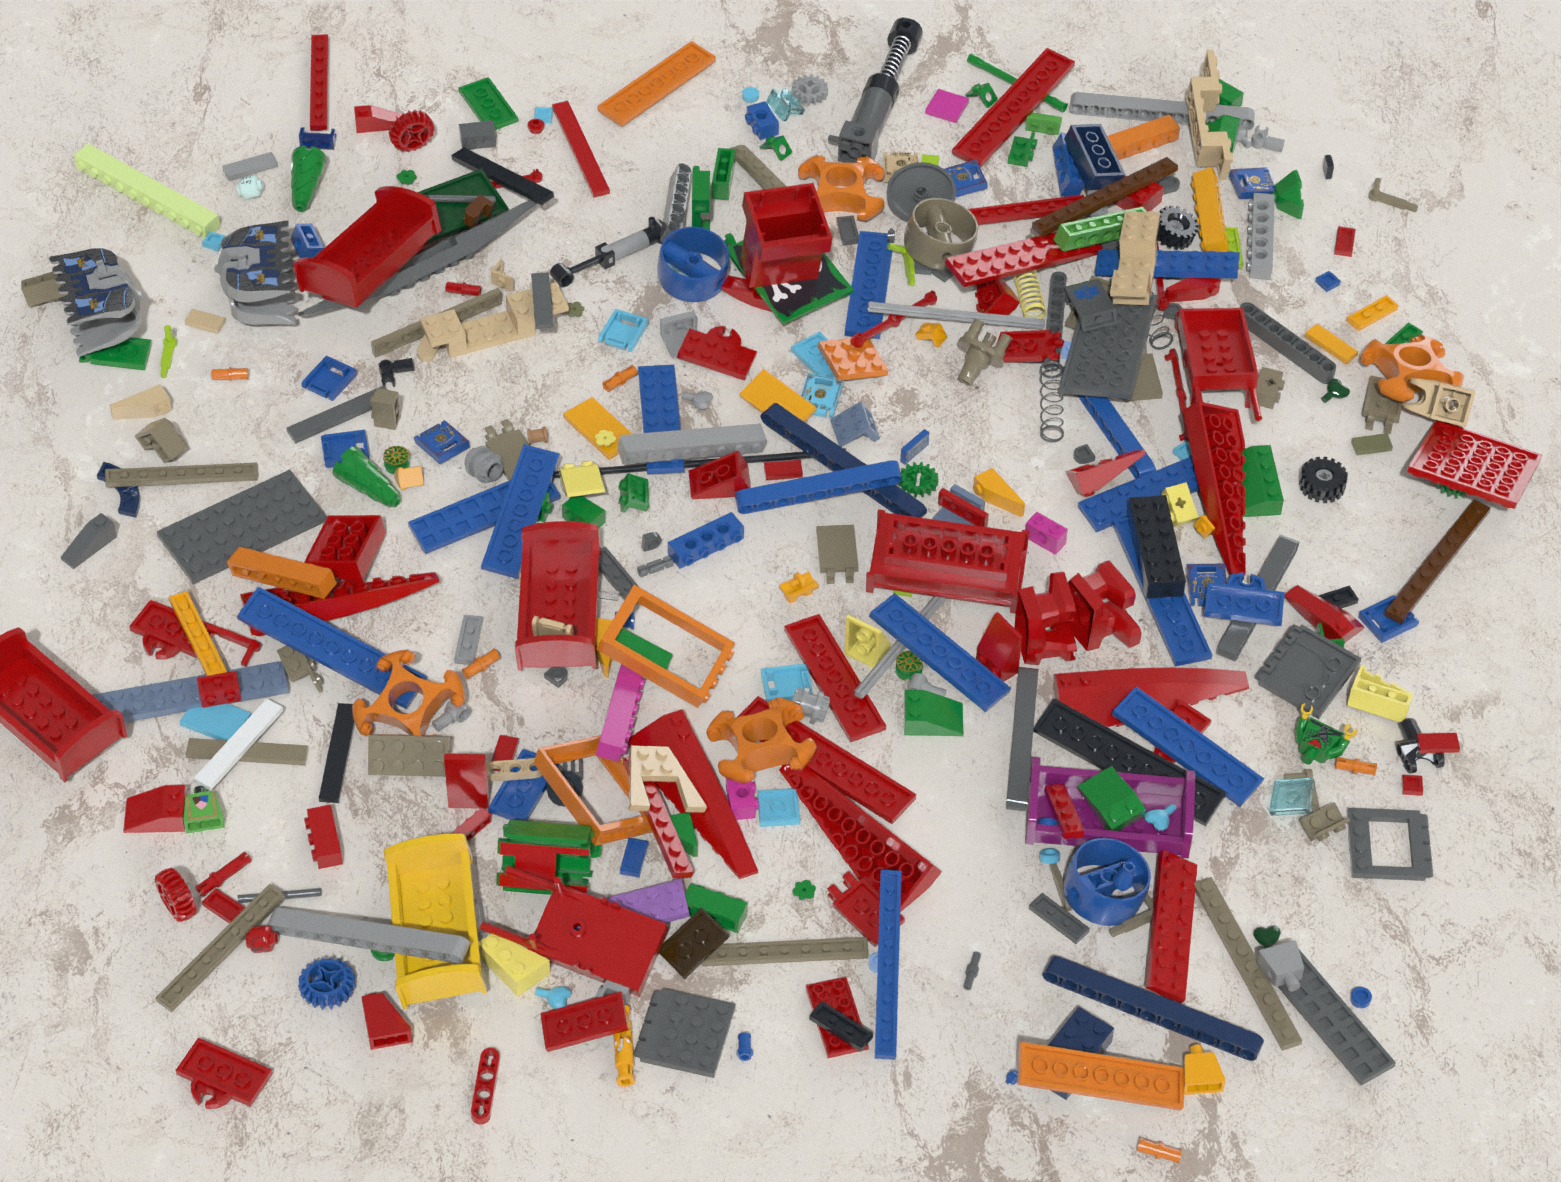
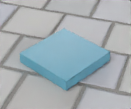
M796 789L757 790L760 827L800 825Z

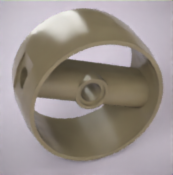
M943 198L925 199L919 202L910 214L904 233V246L911 257L919 263L937 270H950L945 264L946 258L972 252L977 239L978 223L974 215L957 202ZM926 225L929 235L926 234L919 226ZM950 233H954L962 242L952 243Z

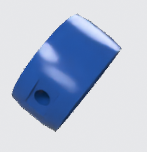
M684 227L671 232L664 239L658 256L657 272L661 286L668 294L682 301L702 302L715 297L722 290L721 286L728 276L730 262L728 247L719 235L705 228ZM699 253L714 259L721 269L718 270L705 262ZM667 263L671 264L672 266H674L681 272L685 273L689 277L677 273Z
M1111 838L1092 839L1081 845L1070 861L1064 878V896L1069 906L1082 918L1103 926L1120 925L1122 922L1133 918L1141 908L1150 886V868L1145 858L1132 846ZM1125 862H1132L1135 865L1132 887L1135 890L1136 896L1124 899L1107 897L1116 890L1113 885V876ZM1089 865L1105 867L1082 876L1078 872V868Z

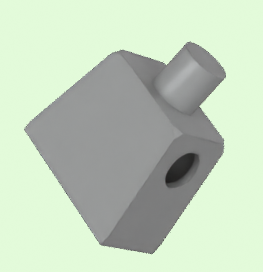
M1296 940L1259 950L1257 964L1273 986L1278 987L1286 984L1291 992L1300 988L1299 980L1302 979L1304 965Z

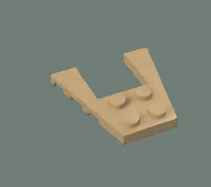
M631 746L629 750V811H648L650 803L643 781L676 782L685 812H705L706 804L669 747Z

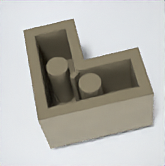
M166 417L149 423L134 435L145 451L153 448L164 463L173 460L187 448L183 437L177 434L172 422L167 420Z

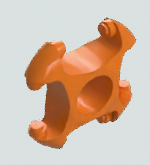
M816 154L805 160L798 168V176L801 179L813 177L817 181V194L824 212L844 211L857 213V219L865 220L866 222L878 215L885 207L882 197L869 196L865 191L864 184L867 179L874 178L880 181L884 178L883 167L866 155L865 157L857 158L856 163L825 162V157Z
M1418 335V337L1411 338L1410 343L1382 344V342L1373 339L1364 348L1360 357L1362 364H1376L1388 378L1381 379L1378 382L1380 393L1402 403L1413 399L1414 392H1423L1421 387L1410 383L1411 378L1437 380L1462 386L1464 379L1461 372L1447 369L1438 359L1445 356L1443 344L1425 335Z
M408 649L395 651L379 658L376 669L385 672L391 668L392 672L386 687L371 706L367 707L365 705L366 702L359 698L354 701L352 714L359 733L367 737L374 730L370 723L380 722L400 728L409 735H425L431 717L447 698L451 697V704L457 708H460L465 702L463 684L457 672L446 670L443 676L445 682L435 683L419 678L403 668L404 664L409 665L416 658V654ZM412 691L423 695L422 704L416 711L402 714L393 710L394 703L400 695Z
M776 697V699L768 702L769 709L753 715L734 718L732 711L723 712L722 710L709 724L706 731L707 737L711 742L718 740L729 741L738 755L731 761H719V773L731 781L746 784L755 779L754 772L789 764L791 770L799 769L801 771L813 758L817 749L812 738H807L802 743H796L785 729L787 724L804 718L801 705L788 699ZM758 740H768L765 742L755 743Z

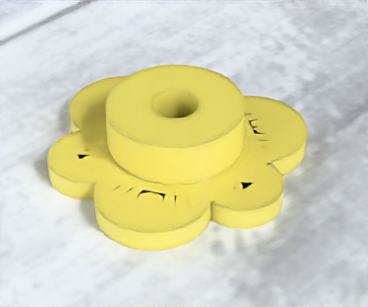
M600 430L599 434L595 435L596 443L599 446H610L611 443L616 442V437L612 431Z

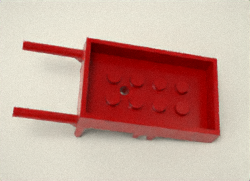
M1243 308L1179 309L1178 327L1184 350V366L1188 369L1192 388L1191 405L1198 401L1203 402L1201 393L1203 390L1243 389L1246 391L1245 408H1251L1252 404L1255 420L1261 421L1262 414L1255 389L1257 388L1259 374Z
M506 867V874L551 890L552 894L534 934H530L529 939L486 922L481 923L480 930L525 946L527 950L549 959L552 964L604 984L606 980L628 987L630 988V994L640 997L668 932L667 924L623 908L617 902L611 903L604 897L599 899L565 886L560 877H555L553 883L514 867ZM580 926L581 929L579 931H575V927Z

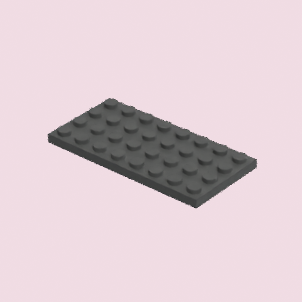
M1106 291L1113 303V296H1110V291ZM1151 294L1149 305L1114 304L1118 322L1115 325L1082 332L1080 318H1078L1059 386V393L1132 399L1157 304V295Z
M289 469L156 532L157 537L194 585L229 568L227 561L239 547L263 552L323 524L327 516Z

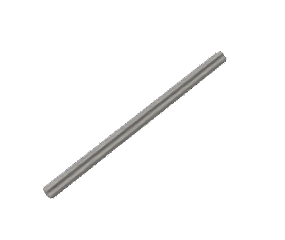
M880 302L868 303V312L971 323L976 318L984 324L1041 330L1045 327V320L1038 318Z
M933 596L920 614L929 620L946 598ZM898 640L895 641L855 689L854 695L859 699L864 698L895 661L897 656L905 649L902 643Z

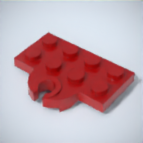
M726 326L714 327L707 334L689 328L678 351L677 358L744 381L746 380L756 358L757 351L741 346L740 335L734 329H731L730 336H724L722 334L725 333Z
M149 600L129 626L131 632L143 636V647L146 654L151 656L155 648H161V650L155 653V657L158 660L169 659L178 652L197 658L173 608ZM202 621L203 624H204V626H205V628H206L207 625H208V623ZM208 632L210 638L212 639V637L215 634Z
M197 1038L175 1070L176 1075L192 1081L191 1094L198 1106L202 1103L201 1099L203 1096H213L206 1101V1109H218L225 1106L231 1099L251 1107L273 1074L272 1069L201 1038Z

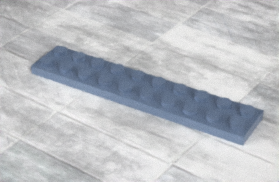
M282 661L227 670V672L236 671L241 695V701L238 702L289 693ZM206 675L93 694V696L111 711L115 709L123 714L124 723L187 712L188 709L202 707L197 678Z

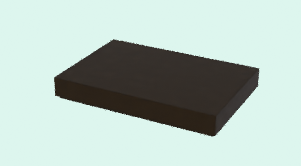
M701 907L662 944L659 954L685 980L730 936Z

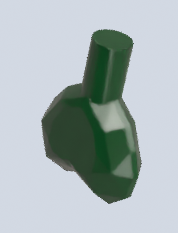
M1334 378L1328 384V393L1321 397V400L1327 403L1333 397L1345 398L1350 394V389L1342 385L1339 379Z
M1276 925L1269 926L1268 928L1257 927L1254 930L1253 936L1265 949L1272 947L1278 941L1281 932L1280 928Z

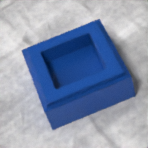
M1327 271L1316 277L1315 282L1328 292L1338 287L1341 280L1331 271Z

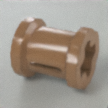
M543 426L542 429H527L529 445L541 441L548 443L546 426Z

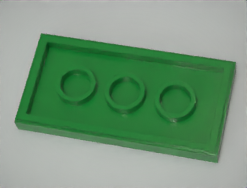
M489 77L458 87L459 93L480 122L493 120L495 130L518 122V116Z

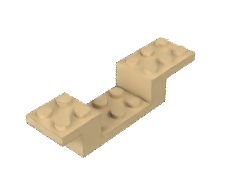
M1213 49L1206 51L1202 67V77H1191L1186 95V103L1196 166H1217L1219 180H1226L1227 174L1231 170L1230 163H1233V152H1230L1231 139L1228 138L1227 132H1209L1208 125H1205L1206 111H1215L1216 104H1219V94L1222 93V84L1219 83L1220 71L1217 70L1218 58L1214 55Z
M1125 212L1120 235L1118 270H1114L1110 289V296H1113V304L1149 305L1157 260V235L1160 212Z
M557 282L550 283L553 315L569 311V306ZM532 289L506 295V311L460 323L453 309L420 318V324L431 348L444 345L450 358L534 336L535 317Z

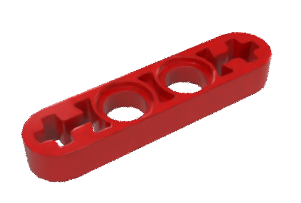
M486 1048L480 1055L471 1106L472 1121L479 1125L487 1123L491 1117L500 1065V1055L495 1048ZM489 1056H493L491 1066H488L487 1062ZM485 1073H490L493 1075V1078L486 1081L481 1076ZM486 1091L490 1096L486 1099H481L478 1097V1094ZM480 1106H483L484 1110L482 1116H478L480 1112Z

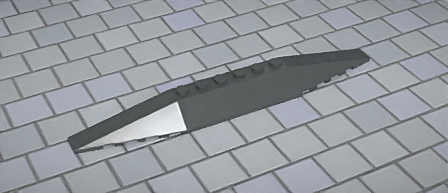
M528 200L479 225L471 227L465 232H460L417 253L367 299L386 294L393 296L400 292L399 288L401 287L407 289L415 285L414 281L418 279L423 281L429 278V274L432 272L437 274L444 271V266L448 264L451 267L460 263L458 260L460 258L468 259L474 256L473 252L483 247L537 203ZM323 300L299 312L298 315L303 316L344 304Z

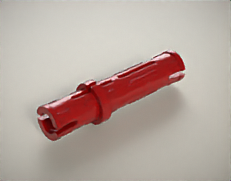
M244 851L217 872L210 873L207 879L195 886L198 894L202 892L200 896L204 897L215 887L219 888L222 886V882L252 862L250 856Z

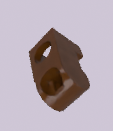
M480 194L466 207L463 218L464 224L474 227L484 215L489 217L493 212L494 202Z

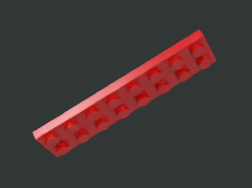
M817 614L785 625V633L802 662L806 664L807 670L818 689L830 698L829 707L850 743L885 731L886 724L868 694L862 699L854 695L855 689L861 682L821 615Z
M1163 849L1159 852L1145 988L1181 1004L1186 999L1196 889L1194 882H1196L1198 865Z

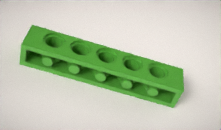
M1142 206L1060 224L1054 241L1062 251H1068L1120 239L1125 212L1147 211Z

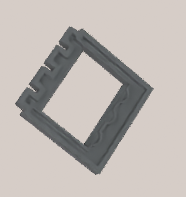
M1347 808V818L1349 817L1350 819L1347 826L1352 878L1425 881L1426 878L1434 876L1431 846H1429L1428 815L1420 814L1419 810ZM1369 821L1409 823L1413 867L1372 866Z

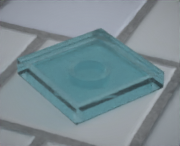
M1314 778L1275 780L1269 809L1270 815L1310 814L1315 786Z

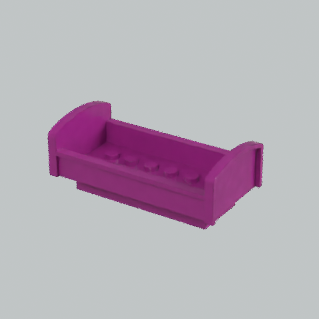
M1032 757L1026 844L1045 843L1081 846L1092 839L1111 838L1132 846L1138 852L1159 853L1164 849L1175 855H1181V858L1189 859L1194 825L1195 771L1186 770L1185 778L1117 772L1136 793L1146 808L1145 814L1151 810H1164L1170 804L1175 805L1176 811L1169 815V825L1163 831L1157 830L1153 824L1148 823L1145 820V815L1121 831L1105 830L1077 788L1079 784L1102 771L1040 766L1041 757ZM1065 784L1084 828L1083 838L1064 839L1059 826L1038 824V820L1041 818L1055 819L1044 793L1045 785Z

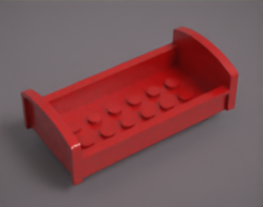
M396 186L379 187L375 191L377 202L314 258H299L293 263L299 291L320 294L325 300L357 308L423 249L424 243L441 231L435 202L429 197L410 189Z
M878 509L877 530L870 572L866 573V592L873 593L874 588H882L1010 607V613L1016 614L1018 591L1022 588L1029 531L1022 530V532L891 514L885 513V510Z
M574 521L544 522L523 527L517 640L515 641L518 671H522V668L592 666L593 669H596L595 641L599 555H601L599 527L590 523ZM538 616L539 619L546 618L562 622L566 626L568 624L573 625L574 635L533 636V617Z
M17 627L0 635V723L52 767L64 783L68 781L67 777L119 738L123 737L125 739L127 737L123 714L117 709L112 711L38 650L27 640L24 630Z

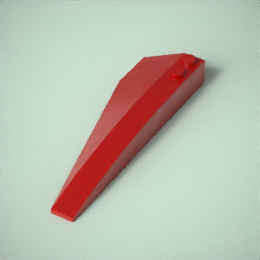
M1198 401L1184 409L1183 412L1202 500L1208 520L1215 527L1213 534L1229 574L1244 572L1245 576L1246 554L1243 552V546L1246 545V539L1243 538V530L1246 529V522L1243 521V515H1245V487L1243 486V480H1245V472H1243L1245 440L1239 410Z
M436 572L410 574L409 578L400 575L392 576L390 580H381V577L373 578V582L336 581L337 584L324 599L279 587L265 590L322 621H329L398 600L438 583L439 578ZM254 592L240 594L243 607ZM248 625L251 636L265 635Z
M1174 667L1128 668L1055 674L1053 690L1056 700L1106 727L1115 725L1119 727L1125 724L1112 715L1113 710L1135 687L1141 689L1168 710L1174 711L1179 699L1192 706L1198 704L1201 700H1213L1222 694L1227 696L1249 689L1246 671Z
M683 710L665 714L629 738V742H627L630 748L631 746H661L670 748L707 806L705 812H690L693 828L697 829L703 840L712 846V850L724 859V863L739 879L757 874V866L737 820ZM654 781L666 799L675 805V809L680 814L687 813L685 812L676 782Z
M789 764L780 767L779 771L792 789H796L799 799L807 807L812 817L818 822L820 828L859 880L864 878L880 894L881 870L901 871L900 912L928 890L942 871L807 766L801 771L799 769L791 770Z

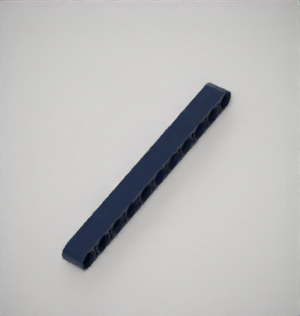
M773 403L760 415L761 420L766 426L833 472L866 465L777 403ZM897 485L862 491L894 514L919 518L927 514V509L922 502Z
M1052 956L1042 974L1043 978L1049 983L1248 1061H1255L1264 1043V1039L1254 1032L1059 956Z

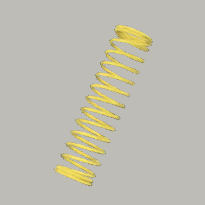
M1033 270L1032 273L1021 276L1018 274L1016 276L1013 275L1023 316L1035 317L1043 313L1038 318L1042 319L1046 315V309L1042 300L1043 297L1036 271ZM1030 275H1034L1033 278H1028L1022 281L1019 280L1021 277H1028ZM1035 280L1034 283H1028L1024 286L1020 285L1022 282ZM1032 285H1036L1035 288H1029L1025 291L1021 290L1023 287H1030ZM1035 289L1038 290L1037 293H1030L1026 296L1023 295L1024 292H1030ZM1036 294L1039 295L1038 298H1031V299H1029V300H1024V298H1026V297H1031V296H1034V295H1036ZM1037 299L1040 300L1039 303L1025 305L1027 302L1036 301ZM1032 307H1040L1039 309L1043 308V311H1042L1040 314H1038V315H1028V314H1026V311H1028V312H1034V311H1038V310H1039V309H1037V310H1028L1029 308H1032Z

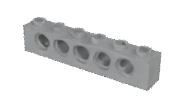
M1254 193L1253 200H1249L1248 210H1252V212L1249 211L1248 222H1251V224H1248V234H1251V236H1248L1247 246H1250L1247 250V258L1250 260H1247L1246 271H1250L1249 278L1271 280L1273 268L1274 194Z

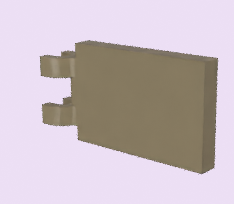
M1147 345L1132 399H1126V401L1162 399L1163 392L1153 353L1147 354Z
M1371 376L1362 415L1368 417L1365 429L1372 431L1374 421L1376 420L1385 422L1383 433L1391 434L1393 422L1399 423L1403 403L1380 393L1378 382L1381 379L1387 378Z
M506 419L501 421L504 427L502 428L503 433L496 435L492 425L485 427L487 433L485 438L487 440L486 447L501 456L502 472L507 480L510 481L523 445L529 444L520 430L514 431L510 421Z
M854 525L816 526L820 573H826L827 584H835V572H845L846 583H854V572H858Z

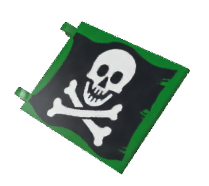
M731 233L726 234L724 242L728 246L729 257L745 276L740 262L743 240L736 243ZM822 253L818 279L754 288L783 325L854 292V289L825 253Z

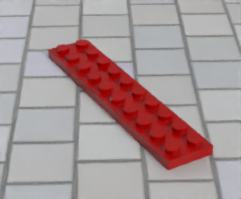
M1046 48L952 148V154L967 162L977 160L981 168L1027 116L1034 111L1075 66V61Z
M1053 232L1044 237L1036 236L948 257L945 264L961 285L968 287L1098 255L1099 250H1103V247L1100 244L1062 251L1054 241L1057 232Z
M757 696L737 717L769 709L768 702ZM794 721L786 725L785 729L796 743H802L807 738H812L815 741L817 749L813 758L806 765L809 769L836 790L887 822L893 824L916 800L914 792L803 723Z

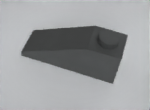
M102 513L97 515L83 527L62 554L61 560L73 569L78 567L117 538L114 522Z

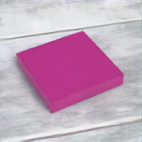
M938 89L926 107L925 114L957 123L969 103V98Z

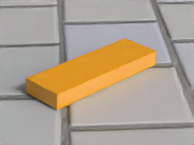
M1386 295L1347 316L1346 321L1357 331H1360L1398 310L1399 305Z
M1318 323L1305 332L1306 338L1344 364H1348L1358 356L1359 351Z

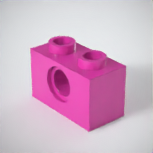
M1036 512L1026 522L1025 530L1029 531V540L1056 555L1066 544L1068 529L1039 512Z
M726 778L727 799L736 820L755 818V810H759L758 798H754L753 795L756 794L755 782L742 784Z

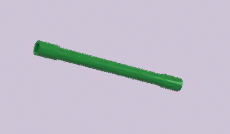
M973 53L969 54L967 58L968 63L1010 84H1013L1018 79ZM1049 94L1043 100L1061 112H1065L1068 107V103Z

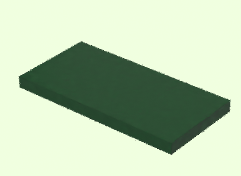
M482 169L418 192L425 196H479L480 194L482 196H495L496 201L492 214L489 217L484 215L478 221V224L509 210ZM435 202L441 231L438 234H434L424 244L468 228L469 226L464 224L463 218L465 216V209L470 203Z

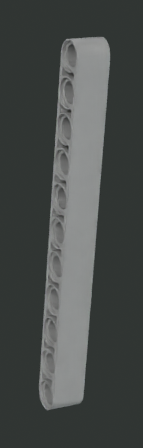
M1075 92L1070 98V111L1075 115L1152 121L1170 115L1177 124L1190 125L1187 103L1183 101ZM1216 105L1215 111H1206L1205 123L1213 122L1219 116L1229 115L1240 118L1239 126L1247 130L1254 127L1255 112L1251 108Z
M279 907L274 908L267 924L278 935L459 964L463 962L470 945L466 938L458 935Z

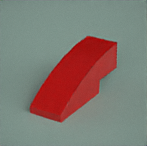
M728 275L721 286L723 291L750 306L772 312L754 288H749L745 278Z

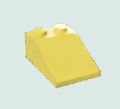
M592 460L582 461L581 465L566 463L563 464V467L559 468L561 490L567 497L605 492L598 465L593 463Z
M847 615L844 654L874 668L890 649L889 640L881 630Z

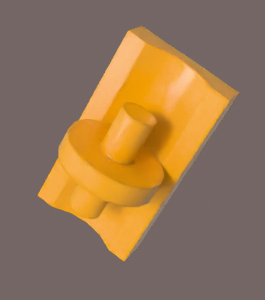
M809 571L802 575L797 572L793 574V579L779 585V589L790 604L795 602L797 597L811 595L814 589L819 588L818 582L812 578Z

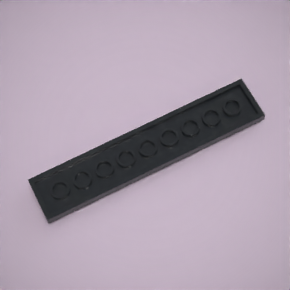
M1055 698L1033 728L1034 733L1102 770L1112 766L1116 772L1177 778H1185L1186 775L1185 769ZM1196 775L1194 821L1206 827L1226 797V792Z

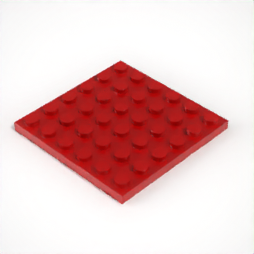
M1436 420L1408 466L1407 473L1415 477L1428 479L1432 483H1440L1453 490L1466 492L1470 496L1483 498L1488 502L1501 504L1505 508L1515 509L1542 459V454L1451 423Z

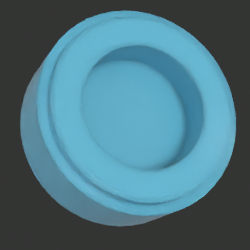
M754 87L745 88L742 91L743 100L748 103L756 102L759 99V90Z
M1053 848L1043 849L1040 852V861L1045 864L1057 863L1060 861V852Z

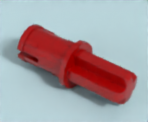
M447 282L445 285L446 292L458 293L462 296L481 295L482 287L480 285H469L466 282H463V284Z

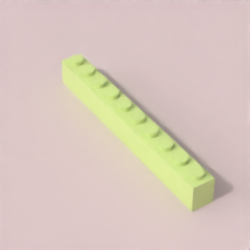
M87 144L74 154L75 166L78 170L89 174L92 178L100 180L105 185H109L118 192L129 196V198L138 201L143 206L167 217L170 221L176 222L183 228L194 232L197 236L206 238L210 231L216 232L220 228L218 214L96 147Z

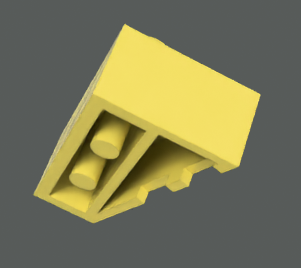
M1361 665L1351 688L1347 706L1401 723L1408 715L1413 694L1393 682L1390 685L1381 679L1382 676L1366 671V667Z
M493 934L478 942L480 959L517 997L550 975L549 959L527 950V948Z

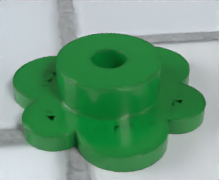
M402 170L401 173L396 175V178L402 184H412L417 176L413 170Z
M804 880L802 883H795L792 893L794 896H798L800 900H805V898L812 899L814 898L816 887L811 885L809 880Z

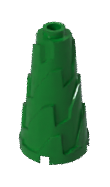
M299 146L293 150L291 155L292 206L298 212H303L309 208L310 201L313 198L315 189L318 187L320 176H322L326 165V155L324 152L311 146V149H306V146Z
M353 446L347 449L340 456L343 459L342 462L336 461L332 471L336 479L389 508H395L401 502L400 492L389 483L390 481L366 457L360 448Z

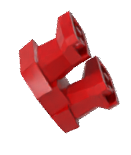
M1110 560L1100 563L1095 572L1082 577L1077 573L1069 580L1068 584L1076 612H1071L1074 621H1070L1074 637L1086 651L1100 648L1103 638L1111 634L1128 648L1140 644L1141 629L1125 610L1134 605L1135 590Z
M1063 571L1050 574L1048 592L1035 594L1033 586L1018 591L1014 628L1022 635L1021 654L1025 664L1039 665L1041 659L1061 657L1065 661L1076 660L1073 652H1077V644L1070 625V621H1074L1071 612H1076L1065 572Z

